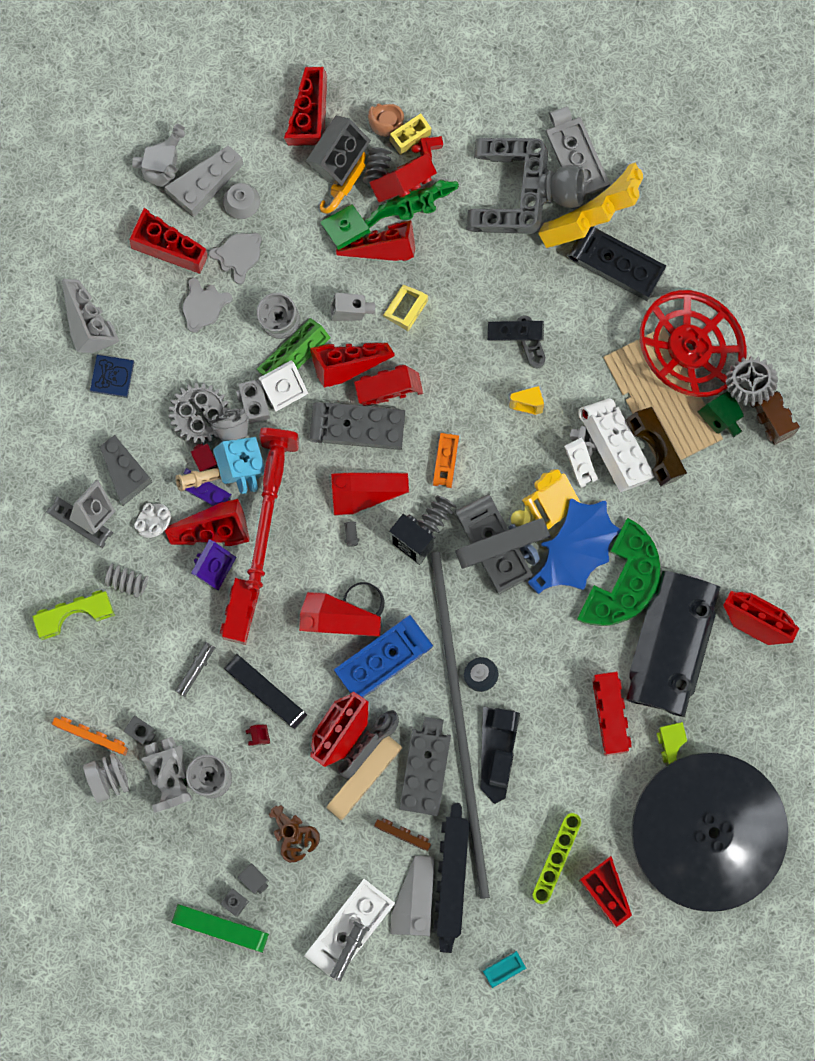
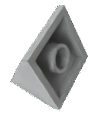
M96 480L74 503L69 519L91 534H95L115 512L99 480Z

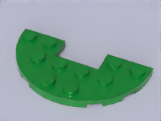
M629 518L626 519L611 549L612 554L627 560L612 592L610 593L594 585L577 621L594 626H610L625 622L640 613L648 605L656 592L661 573L659 554L655 543L646 530Z

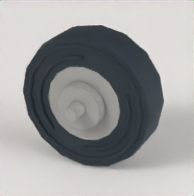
M485 657L473 659L464 670L466 684L477 692L488 691L494 687L499 676L495 663Z

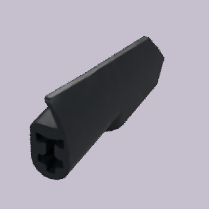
M483 707L480 789L496 804L506 799L520 713L500 708Z

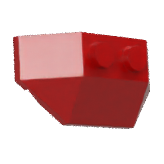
M730 591L723 605L733 627L766 645L793 643L800 629L786 611L753 593Z
M355 692L334 701L312 734V752L310 757L324 767L345 758L368 725L369 701Z

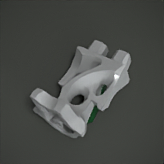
M173 737L161 740L164 750L161 752L157 742L144 746L147 756L142 758V761L149 770L152 784L157 785L162 793L160 802L153 805L154 813L192 800L191 795L187 792V770L183 762L182 745L176 746ZM157 768L160 769L159 775L157 774ZM168 778H172L174 781L172 787L167 785Z

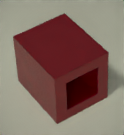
M203 443L199 444L190 451L200 472L218 467L208 443L205 445Z

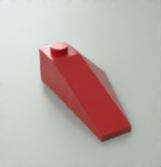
M412 221L388 225V230L380 233L377 230L371 231V234L366 238L361 237L339 250L336 249L337 256L390 261L410 260L415 255Z
M307 592L300 611L299 631L380 636L381 616L356 607L327 593Z

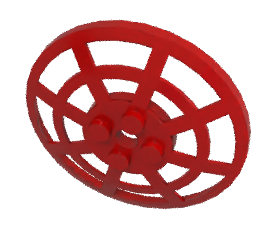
M692 290L669 292L654 301L642 319L640 345L645 361L658 379L682 394L694 397H709L727 390V376L721 372L726 363L727 353H738L739 362H741L743 357L745 359L747 357L745 336L735 316L721 302L704 293ZM684 299L683 310H676L667 315H664L658 307L669 300ZM691 299L710 306L718 314L710 320L703 314L692 311ZM652 312H654L659 320L654 330L653 339L644 337L646 322ZM683 316V325L675 329L669 320ZM691 317L702 321L706 326L701 329L698 326L691 325ZM723 318L732 327L737 345L726 346L723 334L716 326ZM663 326L670 333L668 342L659 340V333ZM711 330L717 337L720 346H712L711 340L707 335ZM686 343L692 344L694 350H689ZM646 345L654 347L656 357L663 366L661 371L652 362ZM659 348L669 351L672 360L668 364L663 359ZM712 353L720 354V360L716 368L708 362ZM677 364L687 368L688 377L680 375L673 368ZM702 366L711 373L705 377L696 378L695 369ZM670 373L675 378L690 383L692 391L677 386L665 376ZM715 377L725 383L720 388L709 392H700L697 384L708 382Z

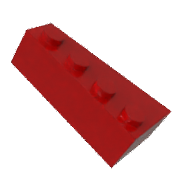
M305 67L299 93L297 99H295L293 113L290 116L289 126L284 136L288 146L317 145L325 132L327 73L324 67Z
M143 208L129 239L131 249L201 274L207 260L206 248L190 237L184 236L178 232V229L169 226L161 218L154 216L149 210Z
M618 671L596 674L592 678L604 756L628 753L629 748H632L630 736H627L626 733L628 720L627 717H624L623 709H625L624 698H621L620 690H622V685L618 677Z

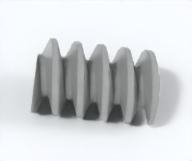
M112 563L105 577V586L109 587L112 584L113 589L116 590L119 587L120 592L126 590L128 595L133 593L134 597L137 598L143 594L149 576L141 580V573L134 577L135 571L132 570L128 575L127 568L121 572L120 565L113 569Z

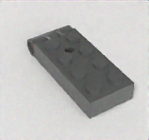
M315 402L312 407L309 441L402 450L405 410ZM349 422L350 426L345 427L343 424Z
M490 494L455 511L471 544L488 538L485 536L487 532L494 536L508 531ZM519 548L481 562L498 595L533 576Z

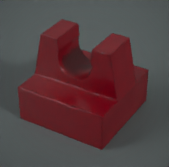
M253 725L245 730L246 734H251L252 741H248V746L270 744L267 725Z

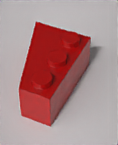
M426 153L369 183L380 203L397 195L401 198L410 194L409 190L414 191L420 188V183L423 185L432 181L431 177L437 174V171L429 154Z
M398 365L391 371H379L378 375L372 377L366 375L354 382L359 404L363 406L388 402V399L400 396V399L406 398V394L417 392L418 395L424 394L419 372L406 365Z
M612 856L608 857L579 880L614 928H617L632 916Z

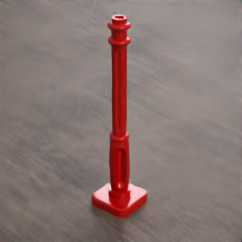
M274 428L260 429L261 446L270 449L264 469L263 492L261 494L263 502L251 568L247 571L250 576L249 580L245 582L246 586H248L247 590L251 592H259V589L263 587L261 578L265 576L263 566L275 499L278 498V491L284 472L285 452H296L299 449L298 433L294 431Z

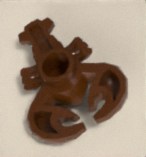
M275 806L271 809L269 816L270 818H276L279 829L274 831L277 841L279 842L284 837L280 854L289 863L298 862L306 854L296 855V852H301L302 849L292 847L291 844H301L303 834H305L304 845L308 847L311 841V846L307 851L312 852L319 845L320 833L315 827L299 826L303 822L297 815H294L291 819L283 813L284 806Z

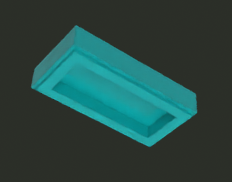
M516 951L483 970V973L491 987L494 988L527 968Z

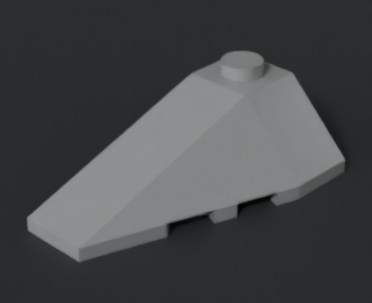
M64 278L62 285L70 333L77 352L94 353L118 343L119 339L110 321L105 322L100 315L102 310L100 307L96 308L91 303L92 297L82 283L76 279Z
M414 856L391 914L390 934L430 936L434 857Z

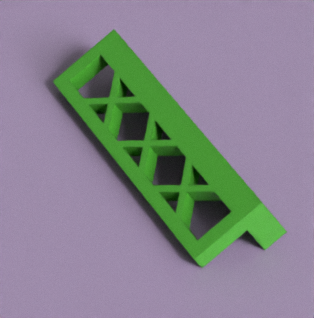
M310 318L256 370L261 375H265L291 360L298 370L311 357L310 348L324 345L331 337L322 325Z

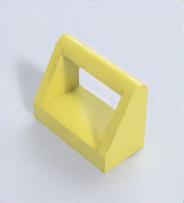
M402 285L383 314V317L409 331L427 304L428 295ZM409 293L417 298L405 319L403 320L392 315L405 294Z

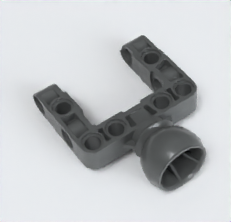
M537 138L476 139L474 159L490 160L491 162L525 161L520 209L468 210L466 230L486 233L533 234L541 227L543 204L547 201L551 203L554 200L558 205L565 208H576L582 205L585 188L583 168L575 165H566L557 169L555 173L552 170L549 171L547 169L548 150L542 140ZM500 148H505L502 152L498 153ZM541 148L538 153H534L535 149ZM539 166L536 171H532L533 167ZM536 201L533 206H528L530 202ZM497 218L495 223L490 224L492 219ZM529 219H534L531 224H526Z

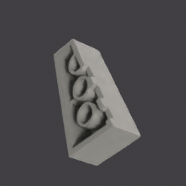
M228 145L165 186V192L192 217H195L244 165L242 156Z

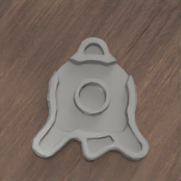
M258 233L235 234L223 246L211 249L209 251L210 258L220 261L224 272L233 269L235 283L241 285L245 282L248 270L253 268L259 261L262 238Z
M192 278L189 280L190 293L184 301L183 312L187 320L188 330L196 333L204 328V326L214 324L219 318L222 308L231 303L233 298L228 292L219 293L213 285H209L206 290H203L199 280Z

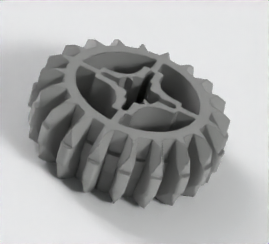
M752 356L749 357V360H746L744 357L741 359V362L736 360L735 366L731 365L730 371L727 372V391L731 392L732 398L737 397L738 403L743 400L745 406L748 402H751L752 406L755 405V402H758L760 405L763 400L768 402L769 396H773L774 390L777 389L778 377L776 376V369H773L772 363L767 365L766 359L761 362L759 356L756 360H753Z

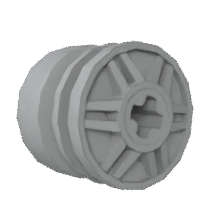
M271 293L260 301L257 307V318L269 336L276 339H285L297 331L300 325V315L289 296L282 293ZM277 316H279V317L282 316V317H283V320H280V319L277 320L276 317H277Z
M115 753L110 754L111 764H109L106 757L102 758L104 767L100 768L96 761L83 765L86 779L97 803L110 799L109 789L111 788L117 796L120 795L119 785L124 793L129 791L125 768Z
M201 755L189 764L186 771V780L189 787L195 793L206 798H218L229 790L232 783V773L230 767L223 760L213 755ZM209 773H211L212 775H215V776H213V781H212V782L209 781V780H207V779L209 778V776H208Z

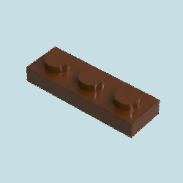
M382 818V820L377 819L374 828L426 852L429 851L431 844L428 843V838L419 834L415 837L410 834L411 830L402 826L398 829L392 826L393 822Z

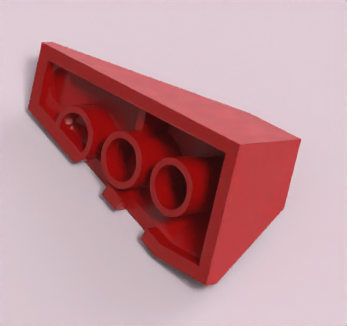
M365 343L363 346L346 344V347H335L334 344H326L310 348L317 378L324 388L342 384L395 356L388 343Z
M408 473L331 474L334 516L353 515L379 503L409 493Z
M239 499L214 505L173 523L164 530L171 545H194L196 542L208 543L209 540H212L216 543H225V546H234L247 543L250 540L245 513Z

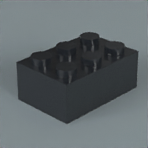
M403 513L389 530V542L420 565L434 548L433 532L425 526L423 528L417 524L418 521L410 514L406 516Z

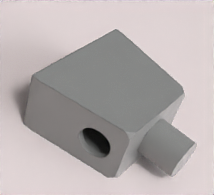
M335 293L331 301V321H360L365 314H375V303L365 302L364 295Z

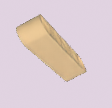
M390 736L384 738L357 772L331 800L326 809L342 821L396 757L402 746Z

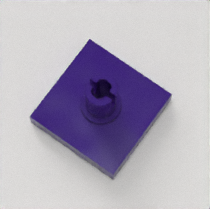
M209 540L202 554L198 553L196 555L199 559H194L196 565L191 574L211 588L219 591L237 557L215 541Z

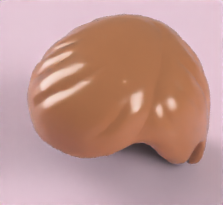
M377 104V106H372L369 109V125L375 134L388 137L390 133L403 125L404 113L395 104Z

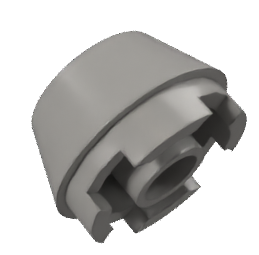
M238 183L226 191L223 205L226 212L232 217L247 219L257 212L260 206V196L253 186Z
M240 409L226 410V414L220 417L217 414L212 417V428L221 441L238 440L248 434L249 417L246 415L245 410L241 412Z

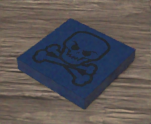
M97 355L90 392L128 398L134 360Z

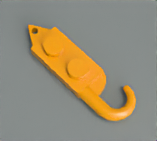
M363 152L343 185H332L331 195L334 199L326 208H324L325 201L321 202L320 211L322 213L328 214L334 211L344 196H347L351 191L352 186L366 166L364 164L365 152Z

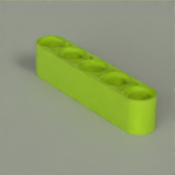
M569 813L563 819L533 890L532 898L537 904L542 905L549 901L581 826V818L575 813ZM573 817L577 820L575 828L567 825L568 818ZM560 836H567L570 840L569 845L562 846L559 843ZM553 854L561 855L562 862L560 864L552 862L551 857ZM552 872L555 877L554 881L546 882L543 877L544 873ZM538 890L546 892L547 898L544 901H539L536 898Z

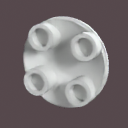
M147 503L143 506V511L139 514L134 527L143 537H156L168 527L171 519L170 511L163 504Z

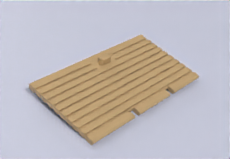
M662 327L659 333V340L668 342L669 335L665 328ZM654 332L644 337L653 339ZM640 339L603 357L622 395L630 394L631 397L625 401L632 414L636 411L653 407L680 460L723 440L721 434H717L698 414L697 411L705 406L701 397L689 396L673 390L652 372L643 356ZM646 345L652 362L661 371L663 366L656 357L654 347ZM659 348L663 359L668 364L672 360L669 351ZM678 364L673 368L675 372L688 377L686 368ZM670 373L665 376L677 386L692 391L690 383L681 381ZM648 443V445H649V447H650L652 453L654 454V456H655V458H656V455H655V452H654L653 448H652L651 445Z

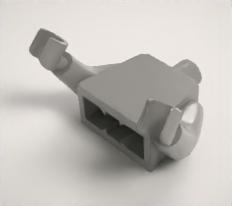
M177 123L173 127V134L166 141L145 148L144 157H133V168H142L143 178L149 183L165 186L173 182L175 178L174 173L178 171L176 168L178 158L176 146L180 138L185 136L183 131L185 127Z

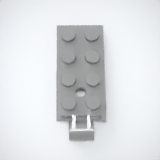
M567 106L550 112L549 116L554 127L545 130L561 167L575 165L583 168L585 181L584 197L610 187L608 178L581 117L572 120ZM573 141L574 146H569L567 143Z

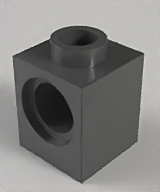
M135 715L124 729L127 735L144 746L147 743L150 744L156 736L154 734L155 729ZM145 727V735L142 737L137 736V729Z
M252 863L238 876L255 895L257 893L262 894L268 888L267 883L269 880Z
M232 888L220 904L234 916L238 917L250 901Z

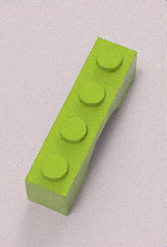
M102 590L95 591L90 597L84 598V596L73 599L72 603H60L55 605L54 609L37 611V615L32 617L39 638L45 640L60 635L65 619L75 613L89 614L97 622L115 616L108 593Z
M683 722L660 727L658 729L659 732L656 733L658 744H662L663 752H661L662 761L667 763V765L677 760L678 750L687 742Z

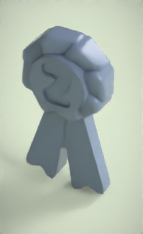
M515 524L510 525V526L508 527L509 530H510V529H513V528H516V525H515ZM529 544L520 548L524 559L529 564L534 566L538 563L540 558L537 550Z

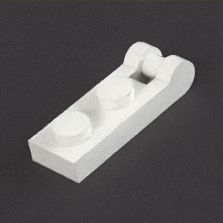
M582 437L565 445L579 487L583 488L586 486V483L597 481L598 478L594 472L586 444Z

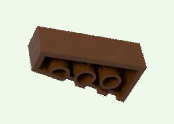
M774 391V395L769 396L768 402L763 400L761 405L758 402H755L754 406L751 405L752 408L755 407L758 413L756 416L761 425L764 424L767 430L765 431L767 439L772 441L774 445L795 436L800 428L797 422H792V413L789 408H784L783 397L778 391Z

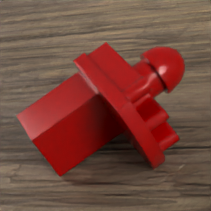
M442 136L421 138L418 145L415 144L411 147V151L413 153L420 152V155L428 153L432 161L431 150L442 149L444 145Z

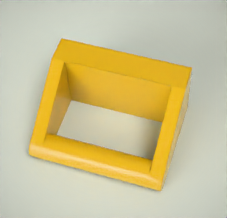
M539 386L512 393L509 403L510 409L533 415L543 413L544 401Z

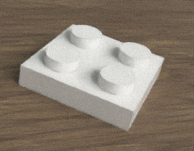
M292 360L259 378L275 412L309 394Z

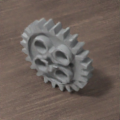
M195 383L194 388H191L188 384L187 391L181 388L182 395L176 393L175 398L177 400H171V404L175 407H169V411L173 412V414L169 415V419H174L170 425L177 426L174 430L175 433L181 431L180 438L187 436L186 442H189L192 438L194 444L197 443V440L204 444L205 439L211 443L212 436L216 439L219 438L212 428L213 422L208 417V413L216 412L218 417L226 414V410L230 409L225 408L229 402L222 401L225 395L218 396L219 389L214 392L212 391L213 385L206 389L205 383L202 384L201 388L198 387L197 383ZM204 397L207 402L201 405L197 403L196 399ZM189 400L194 403L199 412L203 411V418L210 424V427L206 426L200 415L196 416V409L189 403ZM189 408L191 414L185 416L181 413V410ZM200 423L203 428L197 431L193 429L192 425Z

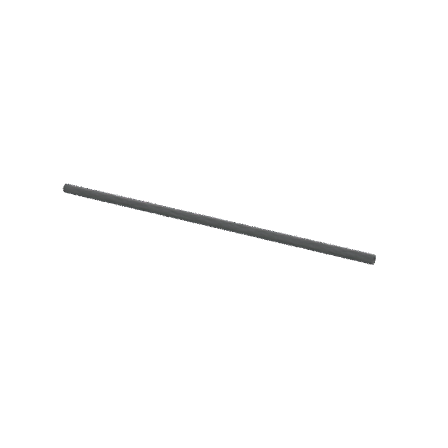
M440 552L431 553L479 894L480 899L490 898L441 555Z

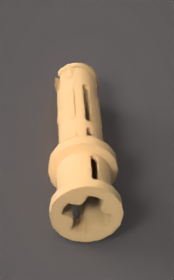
M217 467L202 472L191 471L190 474L186 475L179 474L176 475L175 479L178 490L182 492L186 488H197L202 483L221 479Z

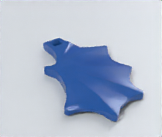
M575 499L569 500L565 522L558 534L551 541L541 543V546L548 549V556L544 566L528 581L537 594H540L544 589L558 585L571 586L583 590L590 573L598 566L609 562V545L613 538L620 533L621 529L611 522L607 514L606 501L587 505L577 502ZM539 577L545 582L542 586L536 581Z

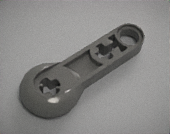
M394 710L380 715L376 719L372 730L368 729L338 767V773L345 779L351 778L378 744L395 732L399 724V716Z

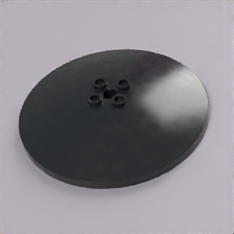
M698 753L671 762L651 778L636 803L632 819L631 836L638 865L644 876L659 893L672 902L689 909L717 912L746 904L762 893L773 881L783 863L787 850L788 822L785 808L778 792L758 769L746 761L730 755ZM712 827L718 829V836L716 838L709 836L708 832Z

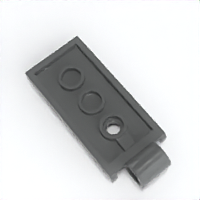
M424 717L422 731L412 729L399 810L434 816L439 814L451 735H442L444 719ZM430 751L432 757L428 759L424 756V753Z

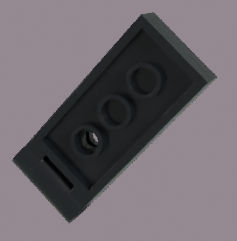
M594 226L590 227L584 238L575 241L567 255L569 259L579 263L580 266L647 302L667 267L665 264ZM605 256H609L610 259L607 260V259H605L604 257H605Z

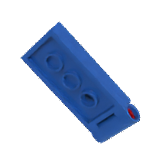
M409 615L335 668L334 672L349 693L355 692L364 698L434 646L413 617ZM395 650L396 654L392 656L389 654V651Z

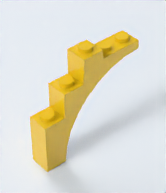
M636 162L629 164L624 173L608 189L593 200L566 215L543 223L538 234L545 247L549 248L584 238L590 227L609 222L615 211L634 206L640 196L638 187L643 180V173L638 168Z

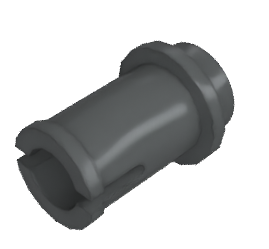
M356 522L344 523L346 534L344 542L347 543L348 547L357 546L360 539L357 538Z

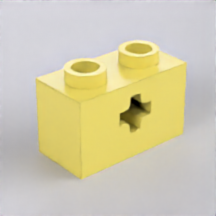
M419 114L390 133V142L401 155L411 149L413 145L418 144L421 138L429 137L432 128L422 114Z

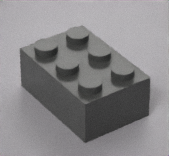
M335 115L306 161L328 183L342 186L371 140L350 118Z

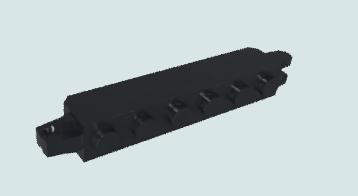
M460 803L451 805L450 817H446V822L442 821L441 833H445L444 841H440L439 853H443V861H439L438 873H442L441 881H437L436 892L440 893V901L436 900L435 912L439 913L438 921L434 920L433 932L437 933V937H439V947L442 953H452L454 940L461 935L469 822L466 818H462L463 808Z

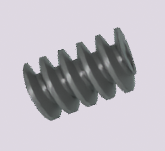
M379 147L369 150L370 156L367 158L369 163L366 164V177L363 179V182L371 188L369 182L388 173L384 169L390 168V165L385 162L391 161V158L387 156L392 153L391 151Z
M437 495L435 497L437 502H431L432 508L426 509L428 514H423V520H418L417 524L422 528L424 526L432 532L440 533L437 526L444 527L445 525L441 520L448 521L449 518L446 514L453 515L450 508L457 507L445 497Z

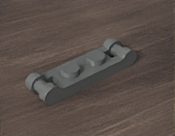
M56 496L54 499L55 503L51 508L47 509L46 513L103 549L106 544L105 541L108 537L112 536L113 532L102 525L99 529L102 532L99 538L95 537V534L89 533L69 520L73 506ZM60 507L65 508L61 514L58 513Z

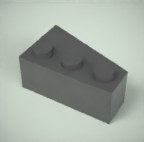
M115 435L100 446L117 495L124 506L149 486L152 480Z

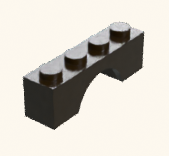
M653 407L636 411L626 419L634 437L644 439L653 448L656 455V464L652 471L660 487L676 482L687 474Z

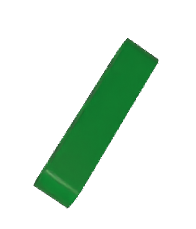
M177 904L171 921L173 924L261 953L264 951L269 936L268 933Z

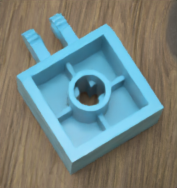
M256 437L223 441L216 446L213 451L222 482L224 484L236 482L240 494L247 492V483L251 492H257L258 484L256 479L264 475L265 467Z

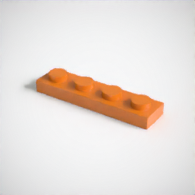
M63 716L60 719L55 717L52 725L126 756L128 748L124 746V742L118 739L110 741L106 739V734L98 731L96 734L89 732V727L79 724L78 727L72 725V720Z

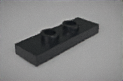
M544 321L488 322L487 340L544 341Z

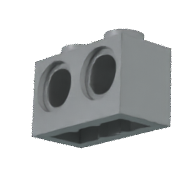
M260 380L238 384L240 390L236 391L239 402H243L244 408H241V412L245 410L246 415L249 417L248 424L269 420V411ZM248 390L255 391V395L252 397H248L245 394ZM254 407L260 409L256 415L250 414V410Z

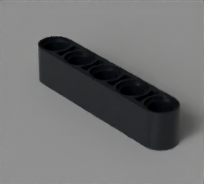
M238 654L224 667L230 675L294 730L307 717V714Z

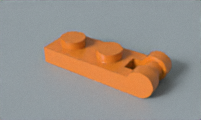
M440 433L433 486L445 485L446 488H452L459 435ZM440 473H448L447 478L440 477Z

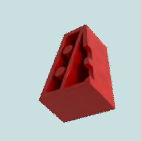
M235 578L234 585H232L230 591V603L227 604L225 610L226 620L221 625L220 634H222L223 640L246 645L260 589L259 592H251L247 590L246 580Z

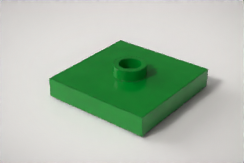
M353 204L320 222L338 250L371 232Z

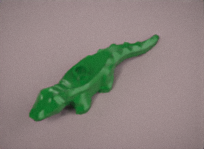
M439 180L429 188L410 191V194L400 198L397 195L386 203L380 204L378 209L373 211L371 216L365 220V223L370 228L379 220L389 216L397 215L400 220H411L414 213L417 212L433 213L436 211L434 201L457 190L459 184L457 181Z

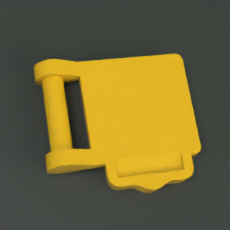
M558 469L543 473L540 479L534 483L537 491L522 500L524 505L528 506L535 520L543 518L534 503L536 499L539 501L549 520L545 522L548 530L566 517L570 499L580 502L568 478L564 473H560Z

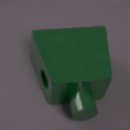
M731 392L723 393L697 411L717 434L727 429L734 438L743 432L736 422L742 419L744 414L737 400L731 397Z

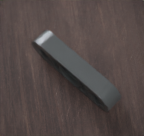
M526 315L520 316L517 321H533ZM521 341L529 365L535 369L541 368L545 364L546 357L540 341H536L533 347H529L525 341ZM534 350H536L537 357L542 358L538 364L536 361H532L534 359Z

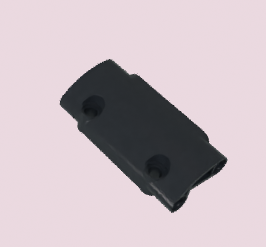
M661 572L657 590L649 601L629 673L631 683L626 701L665 710L679 717H685L689 698L695 692L716 617L714 609L720 591L718 585L675 572ZM707 609V613L702 616V612ZM687 683L686 688L681 690L682 685Z

